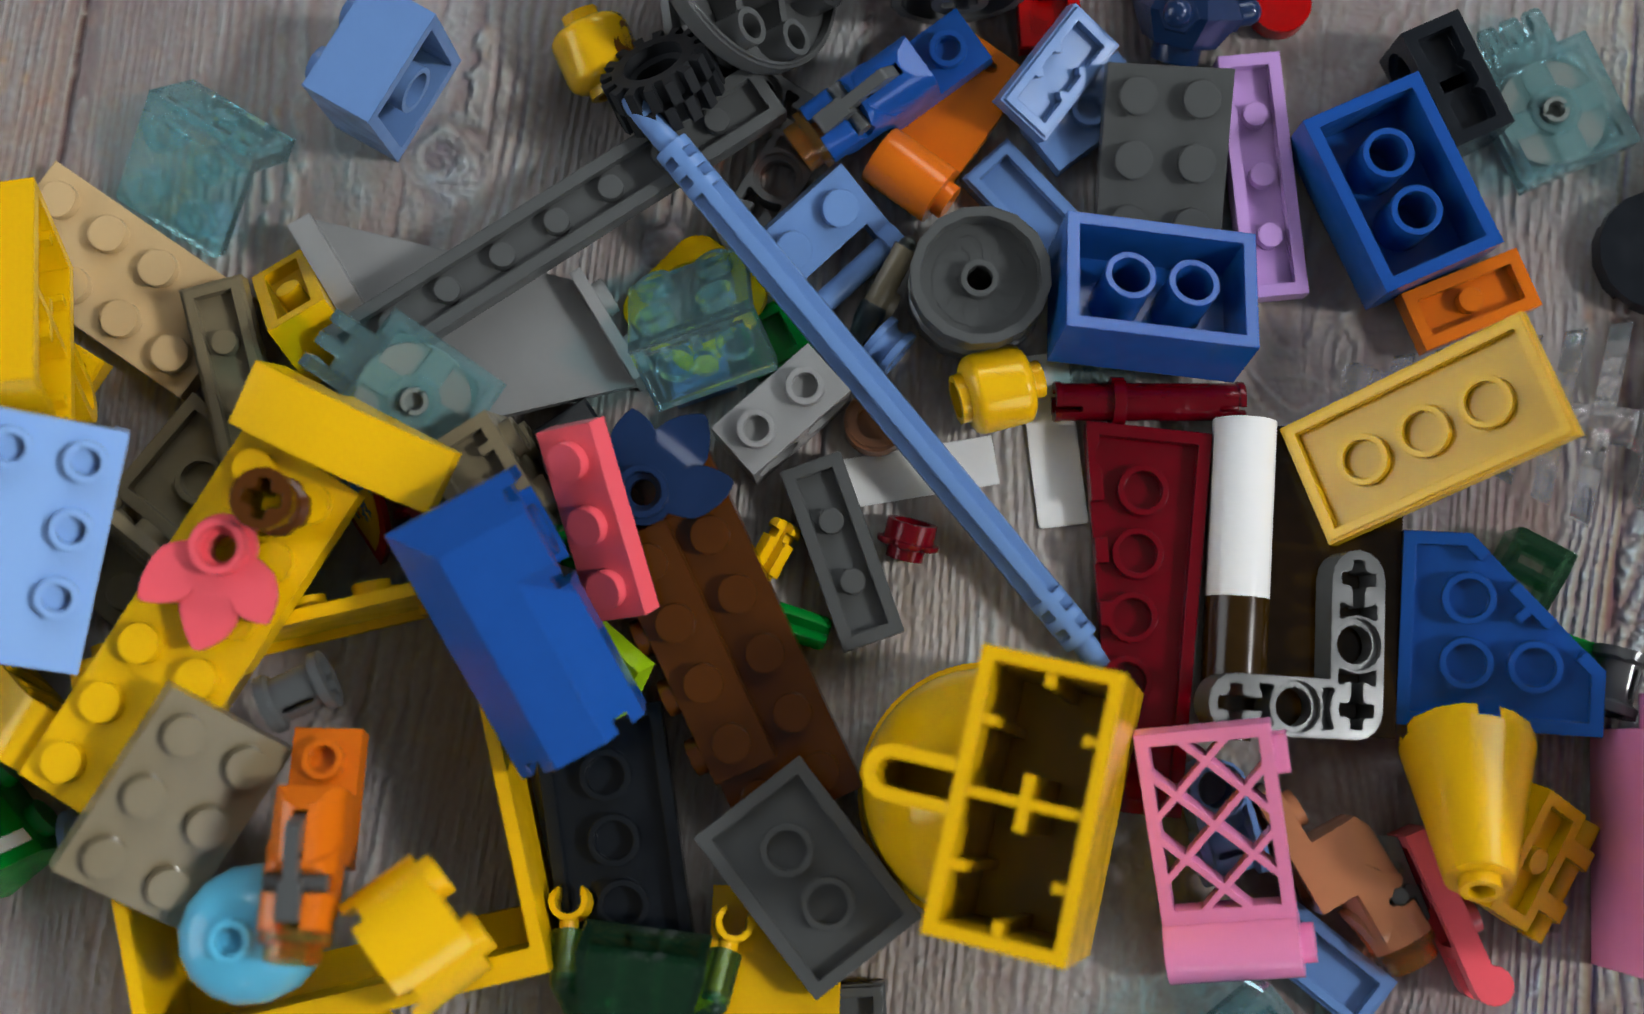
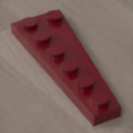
M1086 421L1083 429L1098 634L1101 648L1110 660L1103 668L1127 673L1143 692L1144 697L1137 729L1189 724L1213 434ZM1133 745L1120 812L1145 815L1135 747ZM1178 745L1151 747L1154 768L1177 785L1185 776L1187 752ZM1157 787L1159 804L1161 805L1168 794ZM1176 802L1164 817L1181 819L1182 805Z

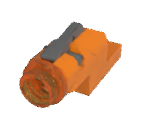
M295 727L288 785H277L271 835L266 847L262 890L260 893L256 931L258 932L257 943L264 945L262 959L264 963L287 966H320L323 963L324 948L332 947L334 921L339 914L338 905L341 903L344 871H355L369 744V734L364 729Z

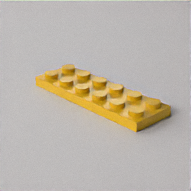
M242 430L169 543L189 540L197 524L211 515L221 513L233 515L229 505V492L234 481L244 471L254 467H269L299 481L312 500V513L307 524L297 529L288 537H273L260 530H255L260 544L258 558L273 571L278 582L279 598L272 620L269 624L265 625L248 621L240 616L236 628L225 640L206 650L196 651L191 647L184 632L179 613V602L150 603L141 601L137 597V591L18 774L81 814L168 680L229 711L366 496L322 469ZM277 494L272 498L264 497L261 509L266 511L267 508H279L281 496ZM225 537L218 543L216 554L220 561L224 562L232 558L236 550L234 540L231 537Z

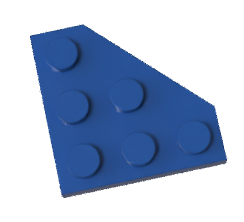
M1403 530L1396 724L1407 725L1414 716L1435 707L1457 703H1478L1479 714L1501 717L1500 707L1513 710L1530 722L1536 734L1603 738L1606 671L1571 637L1558 621L1513 577L1473 533Z

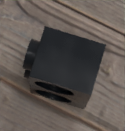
M1459 9L1401 33L1379 60L1389 83L1419 71L1461 157L1489 146L1515 122Z

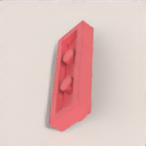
M604 416L551 426L535 433L579 580L601 621L645 616L660 607Z

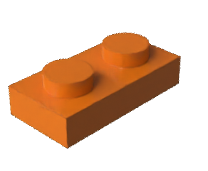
M1517 248L1401 293L1394 299L1419 356L1464 339L1520 311L1528 313L1543 305Z

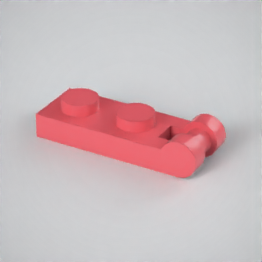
M1408 824L1387 833V836L1397 837L1401 843L1416 884L1420 888L1430 914V919L1428 920L1431 926L1430 932L1457 990L1464 996L1489 1006L1497 1007L1506 1004L1514 994L1515 985L1513 978L1508 971L1491 963L1478 935L1479 932L1484 930V925L1475 904L1462 898L1460 894L1453 892L1444 884L1424 826Z

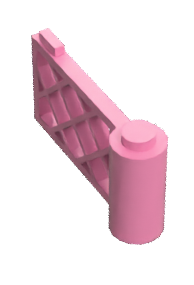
M1270 717L1134 729L1133 741L1162 921L1163 952L1169 984L1184 985L1305 978L1306 964L1318 963V951L1314 923L1301 922L1297 908L1279 774L1291 773L1286 729L1272 731ZM1258 737L1261 760L1245 779L1215 758L1216 754L1228 740ZM1201 742H1212L1206 750L1197 744ZM1178 745L1197 759V761L1176 785L1154 768L1151 747ZM1205 767L1236 788L1216 813L1186 792ZM1262 776H1264L1266 795L1254 787ZM1157 787L1168 794L1161 805L1159 804ZM1245 796L1269 813L1270 824L1255 842H1252L1224 821ZM1176 802L1206 823L1187 848L1163 831L1162 819ZM1215 831L1245 852L1225 876L1195 855ZM1272 839L1275 858L1263 850ZM1167 850L1177 857L1176 861L1170 866V868L1168 863ZM1256 860L1278 877L1281 896L1252 898L1234 883L1250 864ZM1186 865L1215 886L1203 902H1174L1172 881ZM1224 894H1226L1227 896H1229V897H1230L1231 899H1233V900H1220V899L1224 896Z

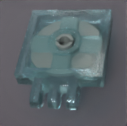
M1533 8L1522 13L1521 23L1515 17L1500 22L1499 33L1494 27H1488L1477 33V44L1515 120L1512 125L1493 141V144L1519 196L1625 151L1641 141L1586 30L1557 42L1542 11L1538 8Z
M394 307L376 333L341 309L336 308L329 319L340 330L351 334L350 338L344 344L326 331L321 330L314 339L316 344L335 356L330 366L321 358L309 352H305L298 361L303 368L335 388L334 392L355 397L435 440L483 410L489 411L507 386L504 381L397 307Z

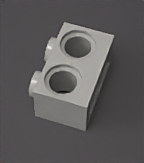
M807 343L716 422L711 429L716 441L755 485L758 486L848 407L851 402V390L810 344Z

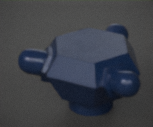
M1131 0L1141 33L1153 41L1149 56L1155 60L1178 66H1198L1202 50H1215L1231 33L1237 32L1239 27L1255 24L1262 12L1257 0Z

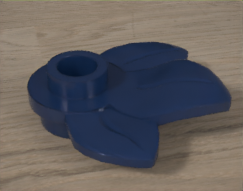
M631 408L621 417L611 432L610 439L634 521L638 526L656 524L667 517L668 514L688 519H696L706 515L726 499L733 487V479L715 468L704 466L708 459L711 438L708 419L702 413L677 416L655 429L641 412ZM648 481L655 486V498L648 505H637L632 499V489L637 483Z

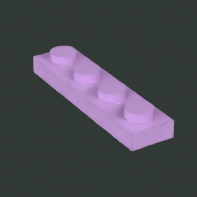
M1280 51L1218 56L1213 64V68L1235 69L1226 170L1232 231L1256 234L1258 303L1304 299L1309 294V285Z

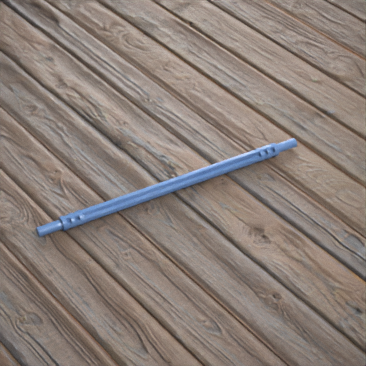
M623 98L621 103L625 112L659 151L656 157L658 162L821 358L851 390V394L1066 652L1073 650L1085 665L1099 668L1106 666L1110 660L1101 648L1098 639L1093 635L1096 631L1093 623L686 133L679 136L660 113L656 114V120L645 117L652 111L644 100L642 106L643 116L632 114Z

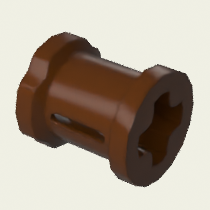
M254 467L244 471L234 481L229 492V505L233 516L242 525L254 530H260L273 537H288L292 535L297 529L307 524L312 513V500L305 492L303 485L299 481L269 467ZM277 494L281 496L279 508H267L266 511L261 509L264 497L272 498Z

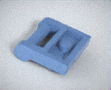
M834 163L764 226V229L805 278L809 277L861 228L868 232L874 241L818 291V294L832 310L836 309L882 267L895 241L899 242L904 237L886 219L842 163Z

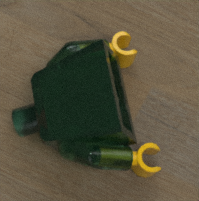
M583 885L580 888V906L576 911L569 914L564 913L561 906L563 888L556 886L550 892L548 898L549 909L554 916L559 918V928L552 931L553 970L549 972V987L564 1014H724L731 1002L742 956L737 952L739 942L746 940L755 928V920L749 912L747 913L743 933L735 936L728 934L722 925V918L726 913L728 904L719 909L713 920L714 932L719 938L717 947H711L712 935L586 919L592 912L594 901L589 889ZM586 919L583 929H579V922Z

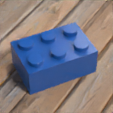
M1419 71L1303 120L1290 137L1293 163L1365 310L1394 299L1401 293L1476 263L1504 242Z
M1067 211L1048 249L1052 285L1048 294L1047 361L1233 383L1260 349L1256 234Z

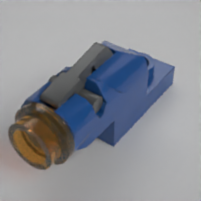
M954 8L912 40L908 41L905 35H903L870 60L853 68L829 88L824 89L798 108L799 111L792 115L794 122L782 131L811 172L822 164L829 168L845 155L858 151L886 130L889 133L894 128L900 130L905 128L992 65V56L957 8Z

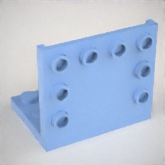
M0 406V664L78 675L130 429L116 426L111 428Z

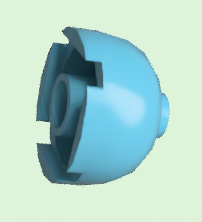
M264 863L235 866L205 882L186 904L178 928L179 957L190 980L209 997L233 1005L269 1003L300 987L319 965L327 941V937L315 938L311 932L299 930V923L295 925L294 937L274 936L256 931Z

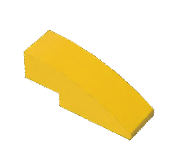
M255 360L228 423L303 461L423 513L439 505L462 453L355 397L338 394L286 366Z

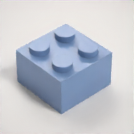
M347 0L340 12L339 26L326 46L319 47L310 57L305 70L306 79L302 86L336 128L399 162L460 64L461 59L437 15L412 0Z

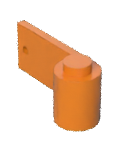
M978 35L976 36L992 56V63L996 68L988 67L902 130L894 128L878 145L862 173L861 179L921 222L927 220L931 214L937 218L944 216L955 202L961 191V187L956 185L955 182L1004 116V113L992 101L1020 66V64Z

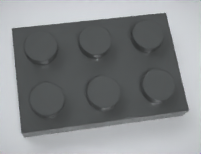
M1119 62L1105 63L1094 214L1222 229L1235 69Z
M800 755L693 838L815 1000L822 997L922 918V914Z

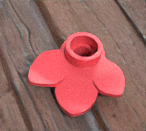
M221 513L211 515L198 523L193 529L189 540L175 541L161 546L151 557L143 571L137 597L141 601L150 603L179 602V613L186 637L194 650L203 651L225 640L236 628L240 616L254 623L269 624L278 604L279 589L273 571L258 558L260 544L256 531L242 525L232 514ZM231 537L236 545L235 553L232 558L222 562L217 557L216 547L223 538Z

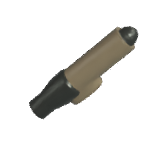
M911 235L901 238L899 242L895 241L865 298L861 300L854 314L849 331L862 346L865 345L868 338L879 325H882L894 314L900 302L901 296L897 293V290L910 268V263L916 249V240Z

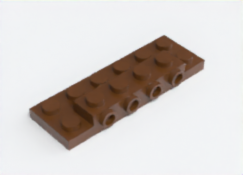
M709 450L708 459L704 466L719 470ZM641 481L632 489V499L637 505L644 506L650 504L656 495L655 486L648 481ZM730 493L719 506L708 514L696 519L668 514L667 517L656 524L649 526L636 525L660 607L645 616H638V619L629 623V628L638 649L647 657L655 654L666 678L657 681L656 685L671 717L682 713L693 737L685 740L684 746L696 773L702 776L710 772L715 785L720 784L730 808L799 755L834 800L862 788V779Z

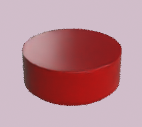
M1257 0L1262 12L1259 20L1251 25V27L1259 35L1268 39L1281 40L1289 38L1296 34L1306 22L1312 9V0Z

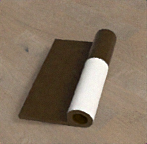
M1231 415L1214 418L1212 423L1213 436L1200 683L1210 675L1221 673H1250L1314 678L1316 578L1318 568L1324 559L1332 554L1362 550L1371 553L1379 560L1384 569L1386 581L1383 716L1379 728L1370 737L1395 739L1403 517L1338 546H1330L1279 430L1284 426H1277L1276 420L1261 416ZM1349 571L1343 572L1342 584L1349 585L1352 589L1359 588V576H1353ZM1340 608V617L1360 615V608ZM1350 627L1343 629L1337 640L1338 652L1347 663L1352 664L1360 656L1362 649L1358 633ZM1338 674V682L1359 683V674ZM1286 688L1277 697L1275 706L1279 719L1286 725L1291 726L1300 717L1302 706L1297 693L1292 689ZM1228 694L1219 695L1218 709H1225L1228 712L1234 710L1255 711V698H1236ZM1340 703L1339 714L1349 719L1356 718L1357 707L1348 703ZM1251 738L1234 739V740H1231V741H1249V742H1250V741H1251Z

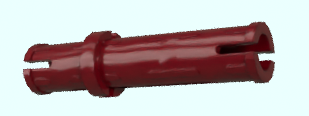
M1110 377L1108 383H1061V381H1054L1051 390L1052 394L1056 395V397H1051V416L1053 422L1108 421V423L1125 425L1126 421H1213L1214 418L1221 416L1246 415L1245 410H1240L1239 407H1247V391L1244 382L1126 383L1124 377Z

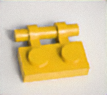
M1532 783L1517 881L1500 898L1489 902L1474 903L1504 923L1517 928V932L1522 936L1542 945L1552 923L1560 925L1568 909V906L1563 902L1578 872L1586 873L1595 856L1590 849L1600 828L1585 820L1587 817L1585 814L1553 790Z

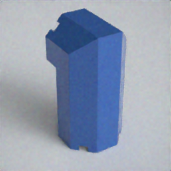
M514 464L393 528L384 537L519 775L524 779L534 775L538 762L544 773L551 772L606 744L619 734L613 720L626 711L631 722H635L645 714L646 700L581 585L576 570L563 576L558 562L569 557L566 546L531 485L519 492L513 485L522 476V473Z

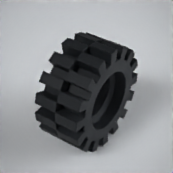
M672 27L668 35H665L663 30L653 32L652 39L644 42L643 38L632 42L635 48L631 51L622 49L617 53L616 57L619 61L608 62L604 68L606 74H602L600 77L601 87L621 127L629 135L634 133L637 138H645L646 136L625 112L621 103L623 98L631 113L643 116L642 106L644 100L652 111L645 117L656 120V114L660 113L676 132L684 128L683 121L690 118L696 122L702 118V108L712 109L718 103L716 96H723L725 91L723 84L726 83L713 52L689 28L683 31L682 27Z

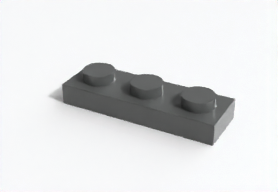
M837 451L780 471L843 652L847 653L903 633L905 631L841 452Z

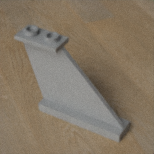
M310 213L287 225L341 317L448 251L316 220ZM580 267L569 273L572 279L544 273L433 344L450 354L461 368L469 372L476 380L478 393L471 404L467 420L483 410L511 417L576 402L582 398L590 399L637 387L642 392L651 386L643 369L652 364V361L634 331L622 337L611 316L621 310L601 278L590 284Z

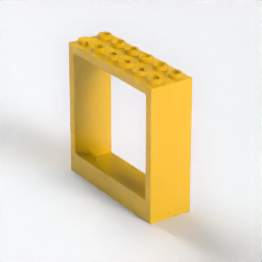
M391 578L373 579L351 586L352 596L327 600L326 593L304 595L264 657L427 619L430 616L411 583L392 585ZM103 643L90 647L92 657L81 659L78 675L70 674L72 690ZM479 702L478 705L521 905L475 915L498 947L486 955L493 967L460 993L548 973L558 966L559 923L558 918L552 914L548 904L549 894L554 889L531 778H521ZM111 899L132 1014H376L422 1002L414 991L409 995L405 992L398 997L359 943L324 951L319 965L300 987L269 1003L233 1005L209 997L190 980L179 957L178 929Z

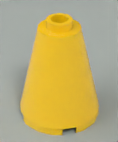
M1457 703L1435 707L1414 716L1407 723V735L1404 738L1399 736L1398 751L1444 884L1447 888L1460 894L1462 898L1468 901L1489 902L1500 898L1517 881L1537 756V740L1530 722L1513 710L1500 707L1501 717L1479 714L1478 703Z

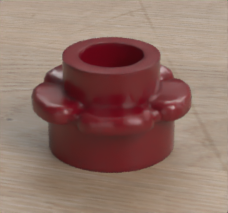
M888 515L884 532L877 533V539L882 543L888 544L885 554L897 560L921 564L923 563L925 553L935 554L939 550V547L934 544L938 527L922 520L899 515Z

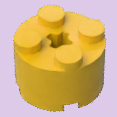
M408 853L338 905L342 916L352 917L356 913L360 915L362 921L350 930L396 995L400 997L405 992L409 995L414 991L422 1002L410 1010L413 1014H432L489 971L493 966L486 955L498 947L474 913L468 912L462 918L459 917L446 899L456 892L457 889L433 857L431 858L428 853L418 861L411 853Z

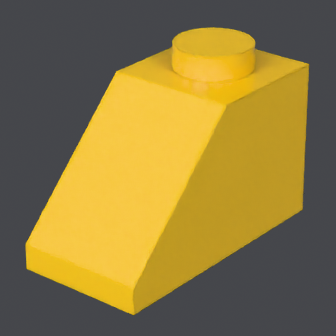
M301 249L251 277L267 332L297 372L317 383L325 379L333 380L345 374L343 369L318 333L340 319L341 316Z

